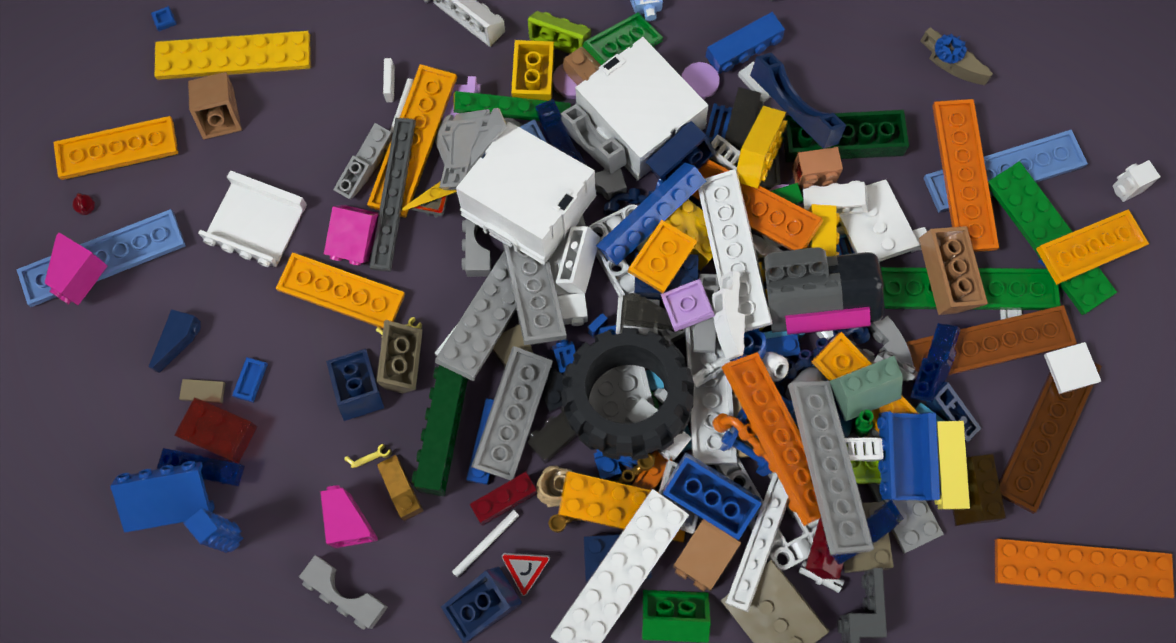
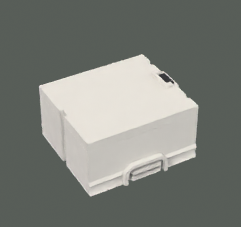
M644 37L636 41L632 48L628 47L619 55L613 56L601 65L599 70L589 77V80H584L575 87L576 104L589 115L594 128L604 139L608 140L613 137L625 148L626 165L624 166L637 180L651 171L646 163L649 157L662 148L668 139L673 138L684 125L692 121L701 131L706 128L708 104Z
M508 122L504 131L485 151V157L483 159L480 157L456 187L461 207L460 211H462L461 215L483 228L484 233L487 234L489 231V235L509 247L514 246L516 252L520 250L543 265L546 264L561 242L568 238L570 228L577 226L579 218L597 196L595 170L511 122Z

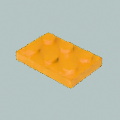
M661 220L628 268V273L664 294L696 246L697 240Z

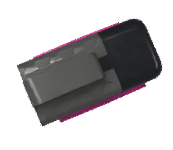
M815 247L772 252L764 258L772 333L787 331V335L867 327L871 325L870 322L879 321L884 316V282L879 258L872 252L827 257L824 249Z

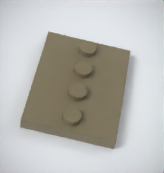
M770 560L764 567L748 612L728 605L726 603L728 595L721 599V602L753 643H816L829 632L828 628L773 560Z

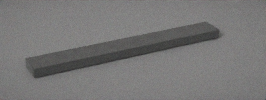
M395 117L370 262L371 270L391 272L416 126L415 119Z

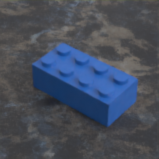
M685 452L663 487L664 495L737 540L740 539L762 504L760 497Z

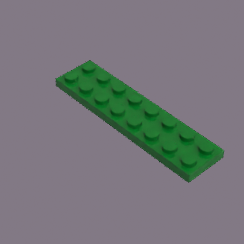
M1020 161L988 181L989 190L1040 259L1041 257L1036 250L1037 247L1072 233L1071 229ZM1099 267L1059 284L1081 315L1086 314L1117 293Z

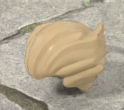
M556 465L544 469L537 481L536 487L537 498L542 503L547 504V507L560 506L566 472H572L571 469L559 468Z

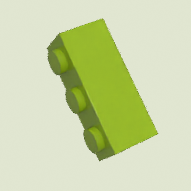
M536 11L528 18L530 40L554 41L555 49L570 54L583 47L584 41L591 38V29L585 25L571 23L567 19L554 17L547 12Z

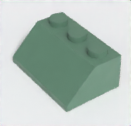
M891 356L829 382L845 421L859 416L861 411H872L901 399L903 375L895 356Z

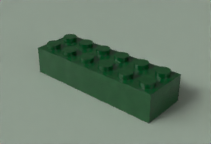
M904 110L834 113L846 124V128L839 143L828 148L838 147L841 159L904 156L909 147ZM785 116V120L788 121L785 132H783L786 162H795L797 154L800 152L823 149L791 116Z
M439 365L434 370L433 378L436 379L435 387L430 389L429 399L432 401L430 408L427 407L425 413V420L428 421L426 428H423L421 432L423 445L422 449H418L416 462H419L418 469L413 472L412 483H415L414 487L420 493L445 497L468 378Z

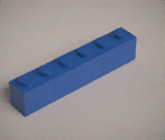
M688 163L682 164L596 246L609 261L618 265L656 229L661 220L665 221L706 182L705 178L695 166Z

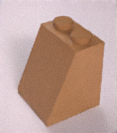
M227 72L188 81L189 110L203 140L242 130L233 85Z
M703 519L673 566L676 569L675 573L685 580L687 577L693 580V585L703 592L705 590L710 591L741 542Z

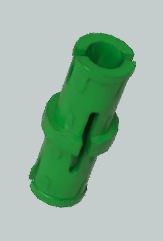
M870 410L861 411L856 419L855 433L859 437H864V434L867 436L873 426L872 420L874 415Z

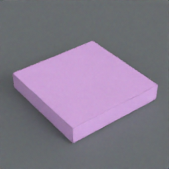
M700 279L661 294L675 332L715 316Z

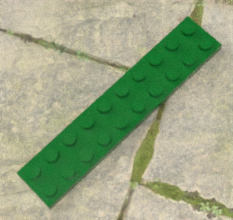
M881 267L884 282L885 309H937L926 268ZM978 268L988 304L970 310H1045L1060 306L1058 284L1056 285L1048 269Z

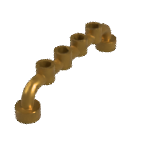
M648 453V458L637 460L638 465L631 470H625L622 476L614 482L631 484L634 478L641 472L653 468L655 463L654 456ZM626 474H631L632 479L626 480L624 476ZM555 514L550 517L548 524L553 532L560 533L567 524L579 519Z

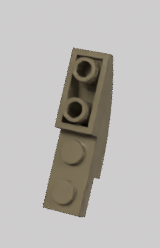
M931 27L925 31L920 42L932 52L929 59L937 66L960 79L975 84L985 85L989 81L993 73L987 66L980 63L971 52L966 51L964 58L957 63H946L940 60L935 53V44L942 37L941 34L934 31ZM949 44L948 47L952 54L955 48H953L952 44Z

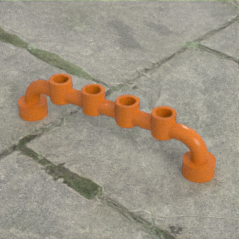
M723 413L713 419V427L720 433H724L731 426H734L738 430L739 437L744 441L747 440L754 447V453L759 457H763L769 463V469L776 473L760 441L755 436L756 433L751 424L744 425L738 418ZM789 499L788 507L793 512H796L794 506L792 505Z

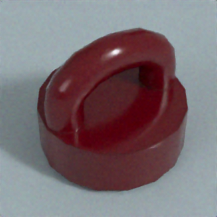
M78 193L73 200L72 206L80 215H88L94 210L95 203L88 195Z

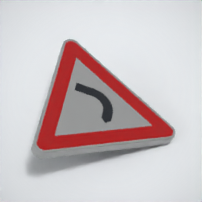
M502 554V559L523 596H526L549 562L550 557L548 555Z

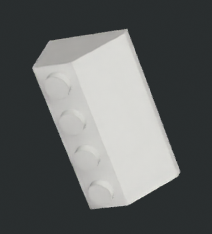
M433 0L435 5L489 47L505 32L502 17L498 14L494 15L483 3L480 4L476 0Z

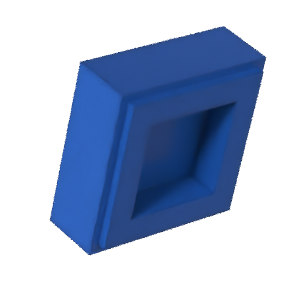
M169 6L151 13L158 31L177 25Z
M600 314L588 326V333L594 338L598 334L599 328H603L608 324V318L604 314Z

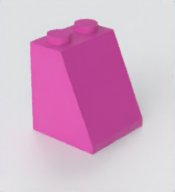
M348 205L333 206L324 254L329 255L330 259L342 261V259L349 260V263L361 266V263L368 262L374 245L379 213Z
M58 233L45 284L51 288L50 293L68 305L70 302L79 305L108 266L91 251L63 234Z
M338 485L329 486L326 491H321L326 544L334 548L378 541L377 535L349 492Z

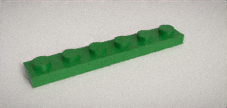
M455 91L453 113L488 109L491 114L493 108H499L504 118L535 119L542 122L562 123L561 113L570 108V103Z

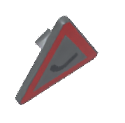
M449 195L418 205L409 210L423 212L427 216L433 214L437 218L444 215Z

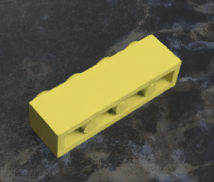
M937 421L940 500H934L935 505H938V510L969 509L964 421Z

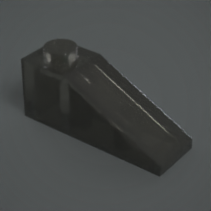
M629 293L628 295H623L620 325L674 330L667 310L645 297H640L639 294Z

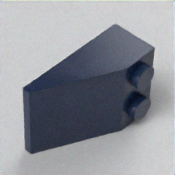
M366 348L326 361L337 406L344 421L384 408Z
M498 566L483 572L442 605L441 608L461 641L467 643L521 605L522 602Z

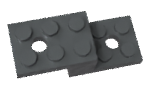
M872 568L865 571L864 575H862L861 584L862 588L865 589L866 598H863V610L867 614H846L840 616L841 620H838L837 627L838 633H841L842 643H860V639L887 637L883 568Z

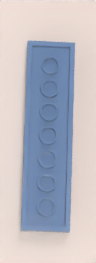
M1072 129L984 157L988 181L1019 161L1035 182L1078 170L1088 165ZM943 170L925 175L924 181L938 213L949 210Z
M171 209L80 244L108 266L97 281L186 246L175 214ZM51 256L16 269L27 305L30 307L57 297L49 292L51 288L45 284Z

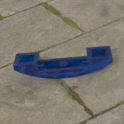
M554 99L535 106L549 144L586 165L580 152L576 151L561 120L562 115Z
M889 500L875 510V513L866 519L872 544L889 533L904 519L892 500ZM859 553L832 556L837 564L840 565Z

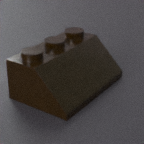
M993 454L966 457L970 508L952 509L955 526L998 522L1006 519Z

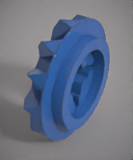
M952 33L950 35L944 34L935 44L937 57L946 63L961 61L967 51L965 41H962L960 36H953ZM950 43L952 44L953 48H955L952 54L950 48L948 47Z

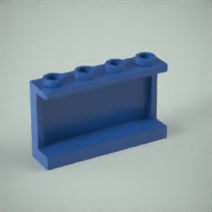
M888 411L879 413L877 427L879 429V438L882 439L883 459L879 461L878 468L881 473L879 491L882 495V500H940L936 413L907 414Z
M188 461L179 466L166 465L157 470L144 469L135 474L122 473L116 476L110 487L124 533L185 522L201 508L213 513L214 503L213 500H208L201 474L202 462Z

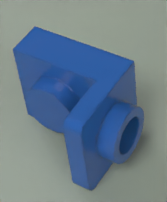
M568 339L557 341L556 345L552 346L560 373L565 372L566 366L574 361L575 347L573 342L568 341Z
M596 450L597 453H594V460L601 479L606 480L622 474L616 459L604 457L601 451Z

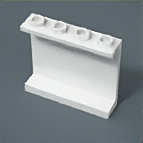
M230 170L227 178L231 185L207 232L200 230L198 234L204 239L203 242L214 247L216 244L228 253H233V251L239 253V256L246 260H251L252 258L258 260L257 262L262 266L269 267L271 265L277 267L307 204L303 197Z

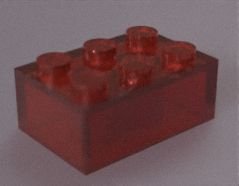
M194 397L174 436L235 464H239L257 426L244 418Z

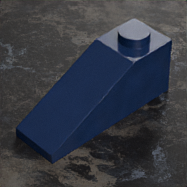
M171 309L149 368L160 373L194 340L195 335H198L201 321L194 315Z
M933 379L919 393L928 406L944 421H964L965 442L968 443L981 429L948 382Z

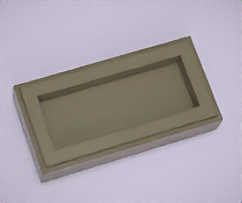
M182 379L179 400L223 403L226 383Z

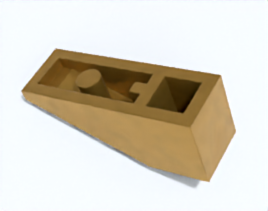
M397 455L378 463L377 466L400 518L406 521L423 512Z

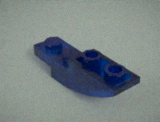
M937 324L927 358L922 360L911 398L933 402L946 381L957 353L954 348L960 333L958 326Z
M163 448L156 469L166 465L179 466L188 461L202 462L201 474L203 480L239 487L245 466Z

